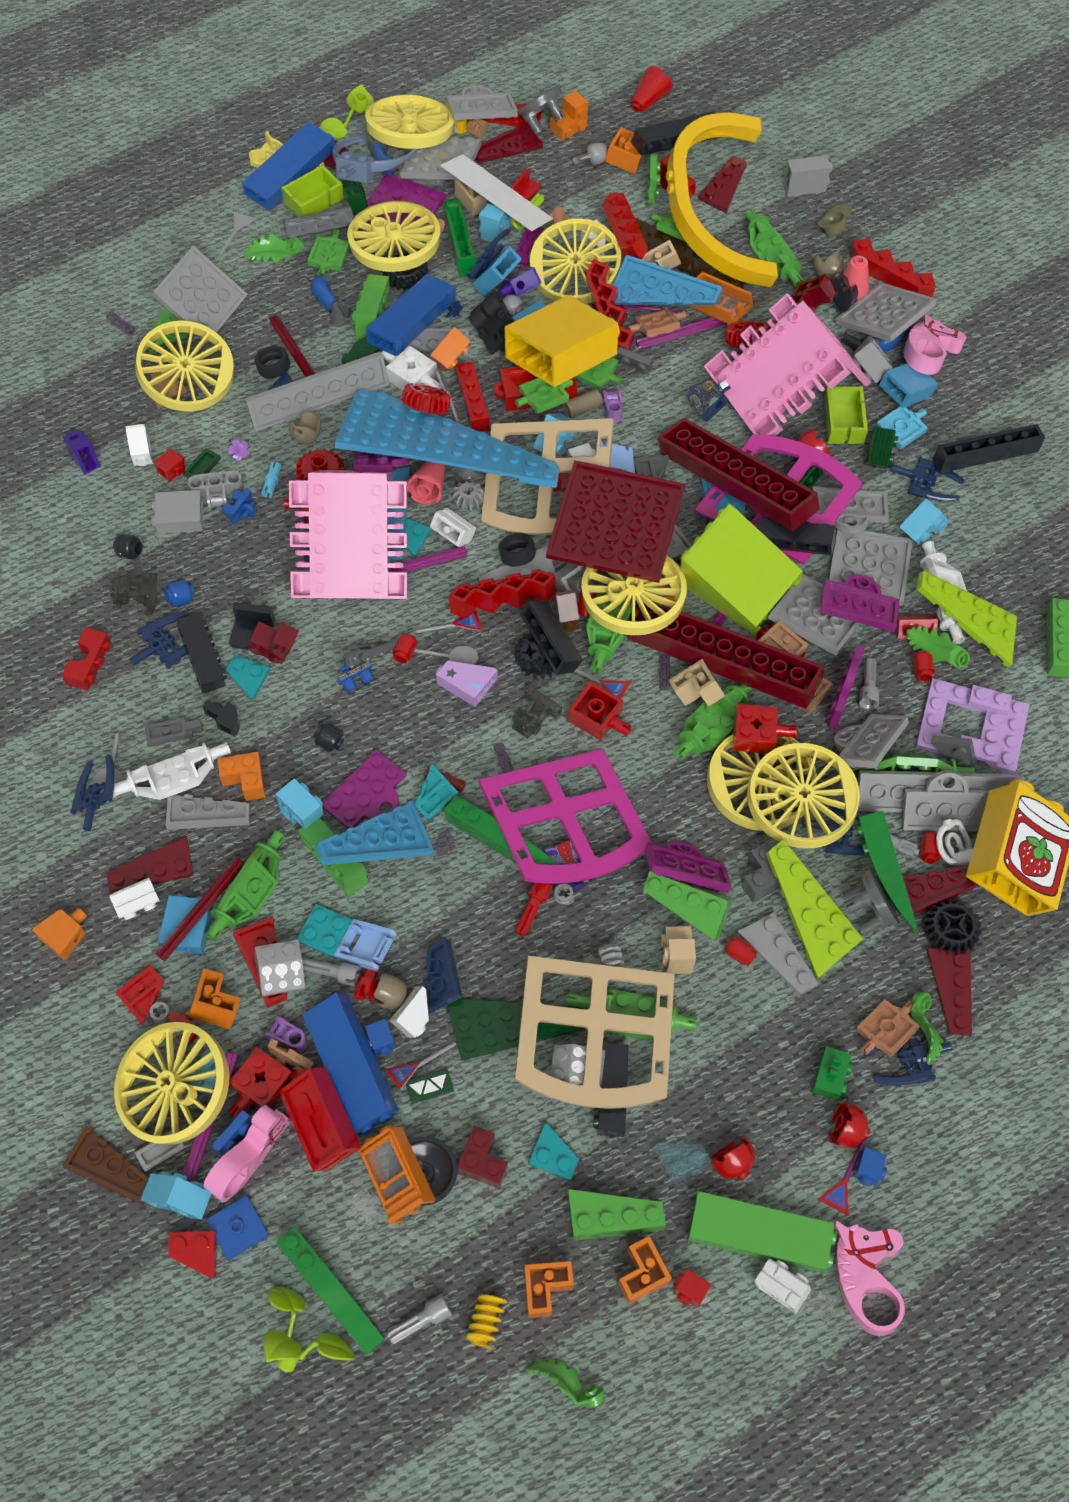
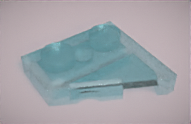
M702 1144L652 1146L673 1187L712 1166L709 1161L710 1157Z

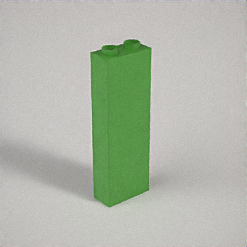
M698 1191L688 1241L765 1260L771 1259L774 1262L778 1259L786 1265L825 1273L828 1268L832 1267L833 1254H830L831 1245H835L837 1231L833 1230L834 1223Z

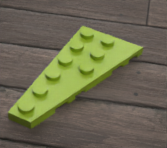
M924 570L920 572L917 590L934 605L938 604L945 610L944 614L949 618L952 616L958 621L957 625L979 644L983 643L990 649L989 653L994 657L997 655L1001 658L1003 665L1011 666L1013 663L1017 616Z
M783 839L765 854L774 876L778 879L783 898L785 897L790 917L799 939L802 940L806 950V957L808 961L810 960L814 970L813 974L818 979L863 938Z

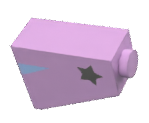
M447 660L443 666L441 665L437 669L435 675L438 685L476 707L498 679V670L493 667Z

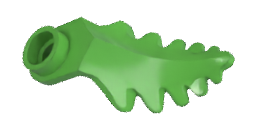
M270 233L268 239L260 235V242L253 239L254 245L249 243V248H246L244 256L248 260L251 258V261L255 258L256 261L263 258L264 262L272 258V261L277 263L284 257L288 258L301 253L303 242L298 237L282 240L274 233Z
M919 626L916 629L912 627V629L907 630V639L910 640L909 645H914L912 649L916 651L921 648L920 651L931 653L933 663L947 661L957 668L968 665L970 661L969 653L959 645L954 644L948 633L943 632L938 636L936 629H932L928 633L926 627H923V630H921Z
M917 992L912 999L914 1004L911 1008V1019L920 1025L919 1027L926 1035L929 1044L926 1063L930 1064L932 1061H936V1056L940 1057V1051H943L940 1042L943 1043V1039L939 1036V1031L924 1016V1013L930 1008L932 1003L930 994L927 992Z
M550 1358L548 1362L542 1359L539 1364L535 1362L526 1369L527 1373H540L548 1376L549 1380L558 1383L560 1391L569 1396L576 1406L586 1404L588 1408H593L605 1400V1391L602 1387L597 1388L595 1385L584 1390L577 1370L574 1367L567 1369V1365L563 1360L556 1364L553 1358Z

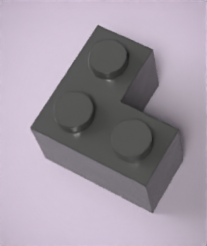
M769 842L751 850L748 861L755 872L744 877L742 888L752 903L781 888L765 854L772 848Z

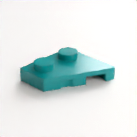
M406 518V549L416 558L429 536L431 528Z
M235 654L226 668V673L252 701L256 698L270 672V667Z
M433 764L429 768L430 771L415 803V806L428 821L446 807L455 795H459V792Z
M545 1123L529 1165L571 1182L579 1159L554 1130Z

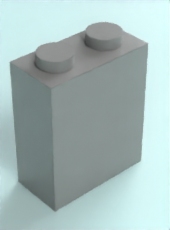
M827 155L787 161L783 183L787 197L826 192L827 185L830 182L829 175L832 172V163L829 162Z
M200 490L155 493V500H152L153 512L155 511V514L151 517L152 527H156L158 534L203 531V498Z

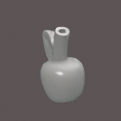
M599 142L590 144L587 147L586 154L573 158L574 164L588 160L592 165L602 164L606 160L607 146Z

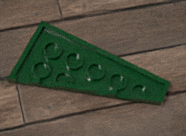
M458 999L447 1005L461 1061L518 1047L523 1003ZM559 1006V1007H568V1008L582 1009V1008H577V1007H572V1006ZM540 1022L537 1027L536 1042L587 1029L584 1027Z

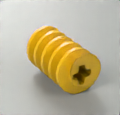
M479 1295L477 1301L481 1304L474 1307V1310L479 1314L472 1315L471 1319L475 1323L470 1324L468 1328L473 1333H467L466 1339L479 1347L494 1349L488 1342L496 1341L491 1332H499V1329L494 1326V1322L502 1321L496 1315L497 1313H504L505 1310L499 1304H506L507 1301L493 1295Z

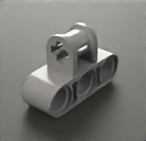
M236 470L193 475L189 477L187 482L190 491L200 490L202 498H207L209 509L224 506L228 503L227 495H232L236 489L240 491L244 489L241 473Z

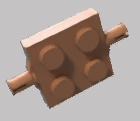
M663 309L635 317V324L628 326V330L632 332L642 331L647 337L671 333L676 329H680V322L678 320L686 318V312L672 313L668 309Z
M884 999L857 1026V1032L868 1040L861 1047L862 1053L865 1052V1055H868L876 1047L892 1057L919 1030L920 1025L908 1015L914 1003L908 1000L902 1008H899Z

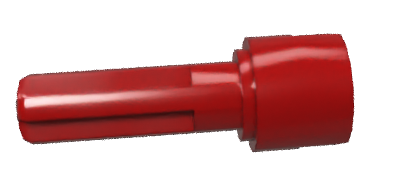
M532 882L527 893L530 899L515 929L516 934L523 937L527 935L540 905L547 902L553 889L550 883Z
M365 968L363 976L359 977L353 994L356 999L364 1001L366 995H369V1002L375 1000L374 993L378 986L376 980L377 971Z

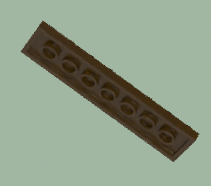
M636 218V223L643 234L642 237L649 248L648 251L668 240L671 241L681 262L680 265L674 267L675 269L694 277L704 272L742 289L747 284L709 265L694 252L687 242L657 230L656 226Z

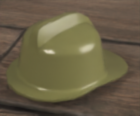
M850 204L837 205L830 209L818 222V226L823 228L830 239L845 230L846 218L851 213L852 206Z

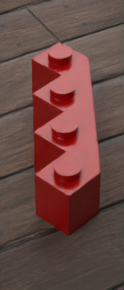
M609 193L602 206L618 245L624 256L629 255L642 260L649 248L642 237L643 234L636 223L637 220L631 211V207L624 193Z
M870 238L853 240L850 257L851 259L854 256L865 257L868 261L869 276L891 286L933 297L936 284L932 273L915 274L911 261L894 263L891 250L873 251Z
M593 259L586 273V280L596 310L618 322L620 334L618 336L617 348L622 347L630 350L634 342V332L622 327L626 320V310L614 305L618 298V288L606 283L610 276V266Z
M537 569L532 570L531 574L522 576L520 573L506 575L505 579L494 581V578L480 580L478 584L470 586L467 583L460 584L449 595L450 612L467 619L477 608L494 614L503 603L520 609L529 598L537 601L547 600L548 602L556 593L555 575Z

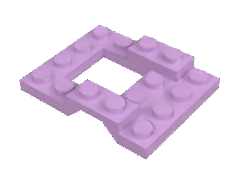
M932 678L916 748L943 755L931 744L932 736L953 737L942 734L941 728L947 703L985 713L980 739L965 735L961 736V738L972 739L976 759L985 761L992 769L1015 774L1029 704L1012 700V695L976 685H973L972 688H967Z

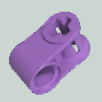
M621 389L612 392L602 390L606 419L613 418L614 423H618L622 419Z
M279 1016L274 1018V1024L264 1034L268 1040L274 1039L278 1041V1045L286 1049L290 1048L297 1053L303 1052L308 1045L303 1031ZM294 1038H301L299 1043L291 1044Z

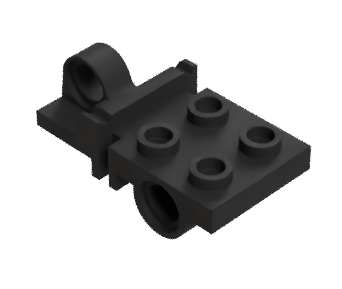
M494 290L470 312L471 315L468 317L471 324L478 330L479 337L484 341L491 355L498 350L505 353V326L515 322L510 317L511 315L500 293Z

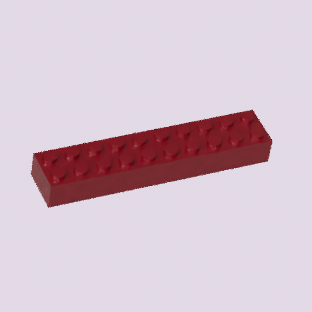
M682 418L657 437L662 455H669L670 460L792 532L820 510L817 492L686 418Z
M652 601L665 613H667L671 609L670 607ZM644 604L651 620L660 617ZM638 607L635 611V622L646 621L641 609ZM682 611L670 625L662 630L646 635H627L628 640L692 665L703 659L712 673L804 709L808 708L823 681L825 667L823 665Z

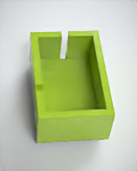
M324 165L281 188L284 203L292 212L294 211L297 217L321 213L328 209L329 205L333 206L344 200L343 184Z
M827 387L823 403L828 444H844L845 441L848 444H864L868 427L863 387H834L833 389Z

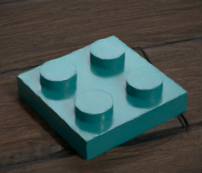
M315 904L296 940H298L299 944L335 959L334 954L353 920Z

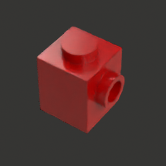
M169 449L154 461L157 473L169 482L177 476H181L186 469L184 457L178 452L175 453L172 449Z
M687 1269L684 1275L679 1273L673 1284L677 1287L674 1294L678 1295L676 1299L684 1305L689 1306V1304H692L699 1308L712 1284Z

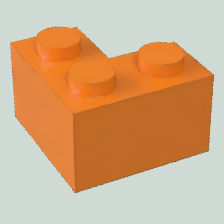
M574 91L563 97L562 112L565 117L557 122L554 116L550 118V131L561 141L572 137L578 131H583L587 127L588 101L582 95Z
M620 127L609 145L605 162L636 174L641 166L644 155L641 156L631 143L634 132Z
M453 327L428 358L437 363V367L443 372L447 369L450 371L458 363L456 358L460 353L464 355L470 348L468 346L470 340L457 328Z
M258 752L217 758L219 776L223 786L241 783L246 801L266 798L262 765Z
M203 968L188 1013L189 1018L226 1029L231 1028L240 998L219 992L224 974Z
M650 1236L629 1246L627 1252L636 1270L620 1278L618 1285L628 1305H631L670 1284L672 1278Z
M572 1261L525 1265L528 1318L552 1316L551 1292L573 1290Z

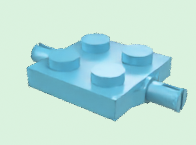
M900 406L876 423V427L896 430L895 436H898L896 446L901 450L927 432L928 427L920 419L927 412L922 408L914 413L906 407L902 408Z

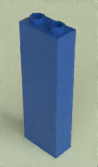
M308 122L242 182L244 194L267 210H272L283 199L281 189L283 186L314 170L332 153V148L335 145L334 137L321 130L317 125Z
M426 274L366 328L367 343L397 356L456 301V287Z
M336 992L302 1014L355 1133L365 1135L374 1131L375 1126L379 1123L383 1124L393 1118L392 1115L399 1110L348 995Z

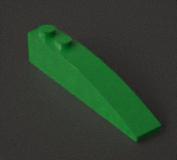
M444 201L446 220L459 277H467L468 272L475 266V255L461 201Z
M455 795L444 809L447 822L515 862L496 819ZM522 837L534 863L558 865L548 855ZM523 850L517 851L521 860L526 858Z
M879 811L859 817L861 824L857 825L860 837L864 836L866 843L862 844L865 856L870 855L878 879L901 918L913 933H918L884 812Z
M295 1227L276 1241L279 1248L366 1356L385 1340Z

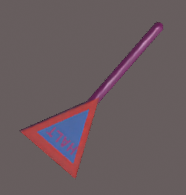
M621 305V308L625 310H663V308L645 305ZM668 309L672 313H679L677 310Z
M865 1140L859 1144L843 1181L817 1199L849 1216L847 1181L863 1149Z

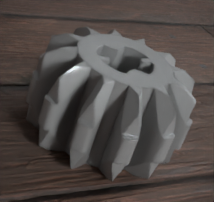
M465 480L464 484L459 482L457 487H454L453 501L456 503L457 508L462 507L463 511L469 508L471 512L472 507L478 509L479 504L483 503L484 491L481 489L480 483L475 484L474 480L468 483Z
M607 944L599 948V965L625 968L621 949L617 944Z

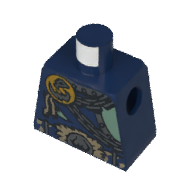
M708 378L686 389L685 393L703 420L708 422L727 404L722 394L731 389L726 380L715 385L713 380Z

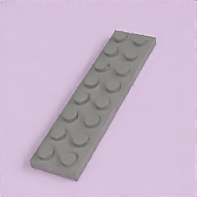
M377 352L245 398L255 432L301 416L303 412H312L352 398L356 390L366 389L372 391L388 385L389 381L383 354Z
M859 770L858 786L860 799L858 811L903 812L905 789H926L927 782L937 772ZM959 773L967 782L969 790H987L989 792L990 790L1009 785L1013 780H1025L1022 774ZM946 777L943 780V785H950L953 782V777Z

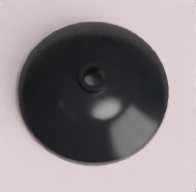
M420 1136L408 1140L422 1171L428 1172L426 1180L436 1200L433 1203L421 1204L420 1206L435 1204L443 1200L455 1185L458 1173L456 1158L452 1150L439 1139ZM396 1153L393 1154L389 1165L390 1179L403 1171ZM405 1174L391 1183L396 1193L410 1185Z

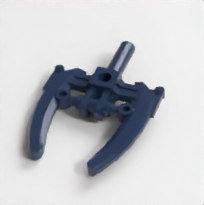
M509 229L502 231L485 247L484 252L477 259L476 265L468 272L467 277L469 279H476L498 257L505 246L500 244L495 251L496 244L510 233Z
M919 457L915 471L893 464L891 472L912 478L908 494L937 501H959V495H947L931 491V487H934L937 479L935 474L936 472L939 473L933 461ZM953 471L940 473L959 484H963L965 481Z
M186 611L167 615L138 629L137 634L142 635L144 642H148V648L132 657L130 662L136 665L152 654L155 656L159 655V660L166 663L165 667L167 669L179 662L181 658L187 655L184 645L180 648L175 646V639L171 638L170 633L163 632L162 628L177 621L178 618L189 616V613ZM155 632L160 634V638H156L153 634ZM168 646L173 650L170 654L166 650Z
M109 754L105 756V782H102L101 785L98 783L89 785L88 789L84 791L88 776L94 765L88 761L76 788L70 813L75 815L77 811L83 812V809L86 808L83 830L91 831L95 810L100 809V805L105 804L107 801L111 802L113 800L115 769L113 758Z
M829 805L832 812L839 817L843 816L846 821L845 810ZM857 811L855 819L859 820V817L868 815V813ZM803 818L802 826L807 827L806 820ZM831 818L828 822H825L831 832L841 827ZM810 819L811 828L823 830L818 821ZM853 825L843 835L842 843L836 840L828 844L824 850L826 853L838 855H865L863 846L849 845L848 839L853 835V832H851Z
M915 1033L907 1041L910 1045V1050H906L902 1046L897 1055L898 1058H902L900 1063L907 1067L908 1073L894 1076L876 1075L873 1081L879 1084L896 1086L935 1081L936 1075L931 1073L933 1067L931 1064L928 1065L926 1063L929 1047L926 1048L924 1044L920 1045L919 1041H921V1038ZM950 1042L941 1044L943 1051H940V1054L952 1051ZM875 1047L868 1055H865V1052L863 1054L868 1057L880 1049ZM912 1063H915V1064L918 1065V1068H919L918 1071H916L914 1068H912V1066H911Z

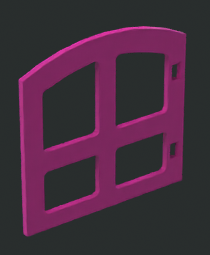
M753 434L741 449L744 452L747 451L753 457L759 450L798 457L799 459L787 476L799 482L809 467L815 465L842 486V489L823 514L815 513L805 522L834 525L862 487L861 481L842 463L825 452L799 441L772 435ZM713 485L696 507L695 513L714 522L719 512L715 507L726 492ZM717 492L719 494L715 500L711 499L712 495ZM758 512L751 523L757 527L758 518L769 517ZM781 550L788 558L803 565L812 555V553Z
M603 749L479 779L478 781L526 882L569 883L597 878L629 864L645 852L648 842L652 843ZM590 765L594 766L605 789L567 798L555 774ZM539 779L551 803L518 812H511L499 788ZM498 797L501 805L496 807L492 798ZM613 804L631 839L616 850L598 858L594 855L574 813ZM555 818L559 819L581 863L567 865H541L534 863L518 828ZM523 850L526 858L521 860L517 851Z

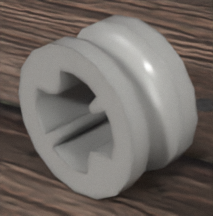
M568 884L558 885L555 888V900L560 904L571 902L573 898L572 887ZM561 890L569 892L567 893V898L559 896Z
M156 1002L151 1006L149 1013L154 1022L164 1023L168 1020L171 1011L166 1003ZM163 1008L165 1014H161L160 1017H157L155 1011H160V1009Z

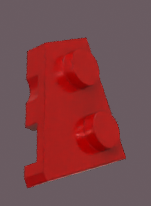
M149 965L115 993L139 1023L143 1025L150 1014L151 1006L155 1003L164 985V981L152 966Z
M217 1231L169 1232V1257L209 1278L216 1277Z

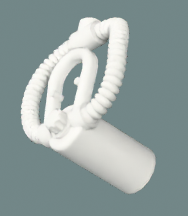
M949 818L943 821V825L938 830L936 836L938 852L943 860L951 865L964 866L969 865L974 848H972L971 839H969L970 837H968L969 835H967L968 833L963 823L958 819L951 820ZM956 825L965 840L966 849H964L959 835L954 832L948 833L945 837V845L952 857L950 858L944 850L942 839L945 831ZM951 837L956 840V847L959 848L957 853L954 852V848L950 844Z

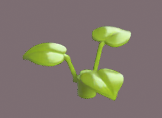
M362 84L359 85L347 97V104L351 110L345 123L342 124L336 118H328L321 123L319 128L331 134L334 140L345 137L348 133L345 127L353 111L355 110L358 113L366 111L374 103L372 96Z
M272 1287L268 1292L270 1304L280 1311H290L291 1319L287 1335L279 1330H270L266 1333L263 1342L266 1362L277 1360L276 1364L279 1369L285 1372H292L298 1360H304L306 1354L314 1347H317V1351L321 1355L330 1359L348 1361L355 1359L354 1353L347 1342L333 1333L319 1334L318 1341H313L302 1352L301 1346L291 1338L296 1311L301 1312L305 1310L306 1303L304 1298L290 1288Z

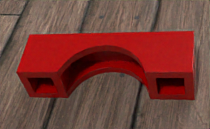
M472 361L456 364V379L459 390L464 397L470 428L479 432L488 431L489 415L474 363Z

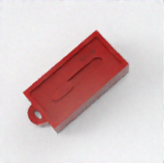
M521 367L500 369V382L495 384L494 394L496 398L504 400L506 411L532 408L529 404L517 407L515 400L524 397L519 391V385L538 377ZM575 377L571 378L573 385L564 388L569 395V399L577 396Z
M299 1068L292 1073L291 1082L279 1090L281 1098L313 1172L331 1170L362 1147L327 1068Z

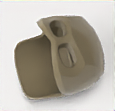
M840 253L831 254L826 261L821 260L820 256H816L814 258V267L818 276L826 274L831 281L836 274L843 272L844 261Z
M303 412L300 422L294 420L290 422V434L297 442L312 444L317 440L321 428V421L317 414Z
M382 973L374 993L375 1004L388 1010L399 1009L407 995L406 984L397 977Z

